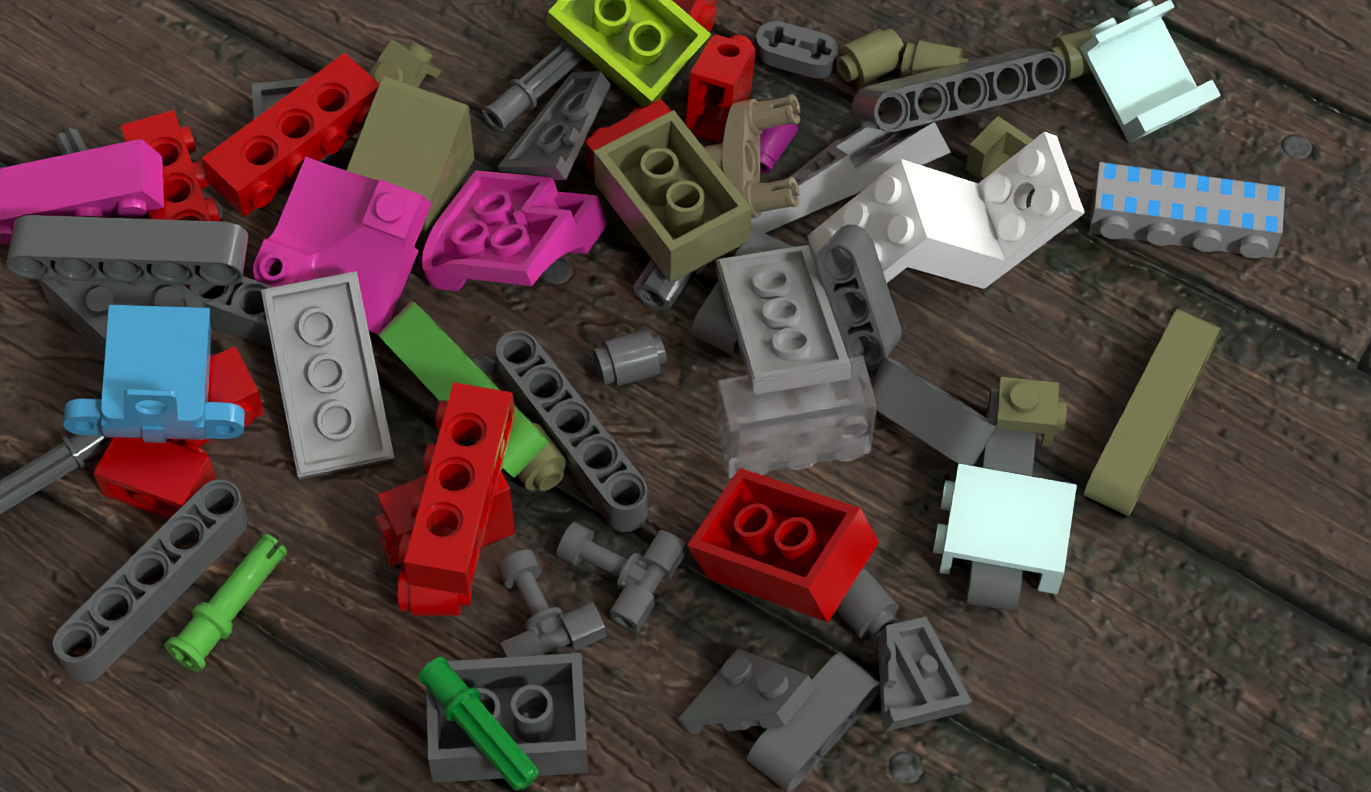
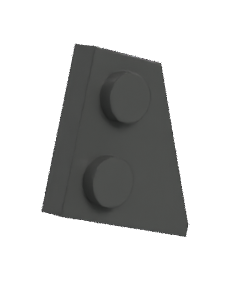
M927 617L885 626L878 635L881 719L885 732L963 713L972 703V700Z
M738 648L678 718V721L686 733L691 735L700 734L702 725L722 723L727 731L746 730L752 726H761L762 728L782 727L787 725L817 688L809 675Z

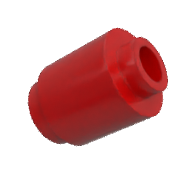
M406 571L399 572L398 605L400 611H411L412 616H461L462 606H471L472 586L469 595L408 585Z

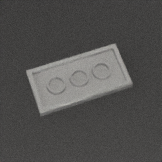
M809 245L716 260L718 279L754 395L851 379V364Z
M357 271L262 289L261 293L298 479L301 480L394 461L395 458Z

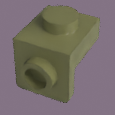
M391 39L369 72V75L379 84L385 76L418 88L427 74L437 78L442 70L430 62L434 55L418 43L411 40L408 46Z
M1000 377L996 429L1042 433L1041 446L1051 447L1055 431H1064L1067 403L1058 401L1059 383Z

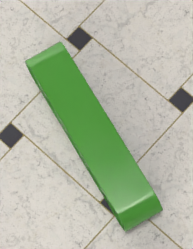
M412 300L378 334L439 401H448L453 382L500 390ZM514 405L515 420L502 468L515 478L550 442Z

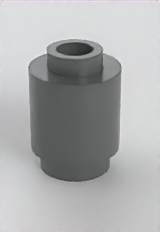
M648 329L603 341V346L593 349L595 366L603 386L614 383L618 387L660 375V365L667 363L666 352L660 336L652 337Z
M862 569L836 611L860 638L872 636L874 639H877L886 625L896 623L897 618L894 615L898 610V604L867 569Z

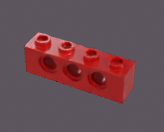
M343 53L202 157L208 183L243 217H246L256 208L266 206L277 192L292 181H296L305 157L320 161L328 154H334L344 146L346 140L363 129L380 84L351 57Z
M174 110L121 125L126 142L142 139L162 156L164 208L148 211L150 219L221 222L214 198L204 199L201 189L209 187L201 160L192 163L189 153L197 151L189 125L179 126Z
M453 382L448 401H440L435 422L436 429L440 430L436 444H428L424 457L423 472L428 474L424 489L416 488L412 500L411 518L415 519L412 534L404 533L399 548L398 562L405 565L408 585L469 595L515 420L513 392ZM465 439H475L478 441L471 446H461L458 444ZM452 483L466 484V487L458 491L445 489ZM443 527L455 530L452 534L443 537L433 534L436 530Z

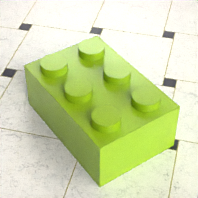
M558 0L548 11L547 25L640 106L646 107L661 99L704 50L711 36L705 28L672 0Z

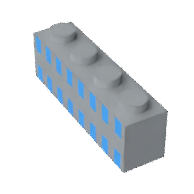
M1099 162L1092 193L1089 233L1103 235L1109 239L1127 238L1149 241L1159 246L1171 244L1193 247L1203 252L1222 251L1242 254L1248 258H1273L1283 233L1285 187Z

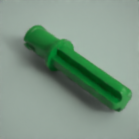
M438 657L432 660L422 669L418 680L428 688L444 707V717L448 721L455 720L514 790H524L531 785L539 775L538 768L479 701L480 692L476 688L469 689L451 668L445 657Z

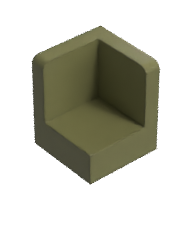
M997 116L970 144L965 170L982 181L1032 142L1033 139Z

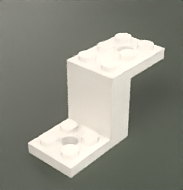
M1043 132L979 184L900 159L812 231L807 238L817 267L816 258L819 250L836 231L847 224L857 225L864 228L870 234L887 283L905 268L909 267L985 289L1085 212L1057 136ZM1033 188H1035V192L1031 199V206L1027 208V196L1029 192ZM840 249L841 252H842V254H844L846 257L850 258V256H849V254H848L847 252H845L844 250ZM855 293V295L860 300L864 301V299L859 294Z

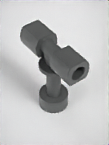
M573 522L559 543L557 557L574 566H577L584 559L619 577L617 588L622 590L610 610L611 620L620 627L637 634L655 605L653 595L655 589L662 579L670 581L686 554V543L669 532L659 530L644 556L635 552L629 559H626L592 542L594 531L577 522Z
M532 550L514 552L498 564L497 570L505 586L509 589L518 588L531 615V618L525 624L526 632L500 643L504 658L546 655L568 644H571L573 650L576 651L607 637L604 623L593 602L566 614H563L560 608H549L536 581L542 569Z

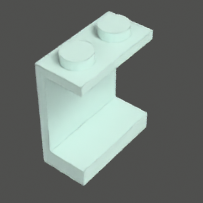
M1152 0L1147 1L1127 13L1130 19L1117 24L1115 19L1112 18L1090 30L1093 37L1080 47L1128 143L1203 108L1221 96L1213 80L1197 87L1162 20V17L1174 8L1171 0L1154 6Z
M958 464L955 482L945 480L940 509L950 512L948 524H938L933 553L942 554L939 573L949 574L952 559L955 557L1040 573L1038 591L1058 594L1065 570L1077 485Z

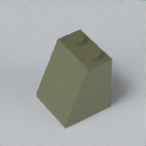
M385 76L378 87L346 171L375 180L381 179L421 194L432 204L417 240L427 241L433 226L450 204L474 160L469 106Z

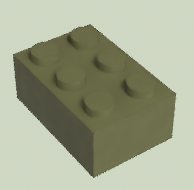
M674 110L594 151L595 185L670 283L750 241L752 208Z

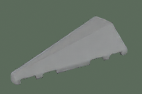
M935 122L896 132H887L861 125V128L842 140L837 139L790 176L795 178L799 187V196H793L799 199L797 207H786L762 212L760 217L751 218L750 232L753 229H757L766 233L861 192L900 159L923 165L949 154L951 151Z

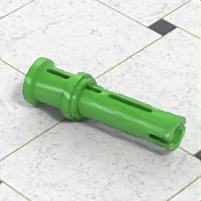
M262 534L259 541L208 603L202 602L197 604L191 611L193 618L177 637H170L164 644L165 649L177 662L189 670L200 672L206 665L204 658L220 639L226 640L229 637L233 628L231 621L280 560L288 554L282 544L277 549L273 548L278 542L276 538L268 534Z

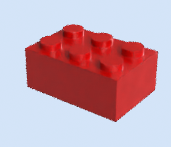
M739 468L687 546L708 579L829 622L879 541L860 507Z

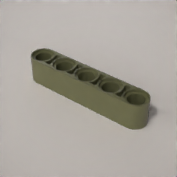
M1176 309L1091 474L1083 496L1126 516L1131 514L1210 357L1221 332V327Z

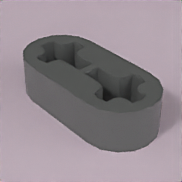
M771 21L762 25L756 35L757 57L761 62L769 66L818 79L829 76L836 69L838 45L832 37L824 33L785 22ZM775 40L782 41V43H779L777 47L769 46L772 45ZM817 52L824 53V55L820 56L819 60L811 58Z

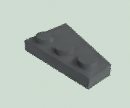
M601 71L572 72L497 166L502 173L553 177V180H566L611 85Z

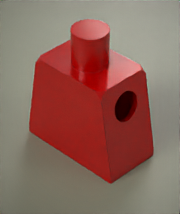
M720 35L711 36L690 73L686 126L696 138L717 144L723 143L725 126L731 106L735 102L748 100L752 87L756 49L745 36L733 35L730 38ZM724 91L717 106L712 98L716 93Z

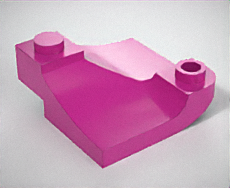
M305 157L277 227L268 239L263 240L253 267L255 280L272 287H278L357 271L368 330L370 333L379 336L378 334L391 320L418 254V250L414 246L432 203L421 194L381 179L375 180ZM281 261V272L276 276H271L270 268L272 264Z
M475 170L433 226L424 246L422 268L430 286L440 290L459 292L468 279L533 286L540 275L567 252L587 254L607 226V221L597 195L558 192L553 177Z

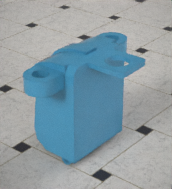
M109 305L102 399H74L67 402L64 408V428L78 435L143 438L144 442L165 443L166 439H231L242 435L245 421V411L242 407L232 403L208 402L211 354L210 308Z

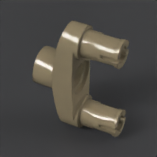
M794 94L759 102L756 99H749L733 103L728 114L723 143L704 147L752 208L751 218L760 217L762 212L786 207H797L799 205L798 197H793L799 196V187L795 178L788 177L783 180L760 183V134L765 129L788 124L794 125L800 122V116L798 115L800 113V105Z

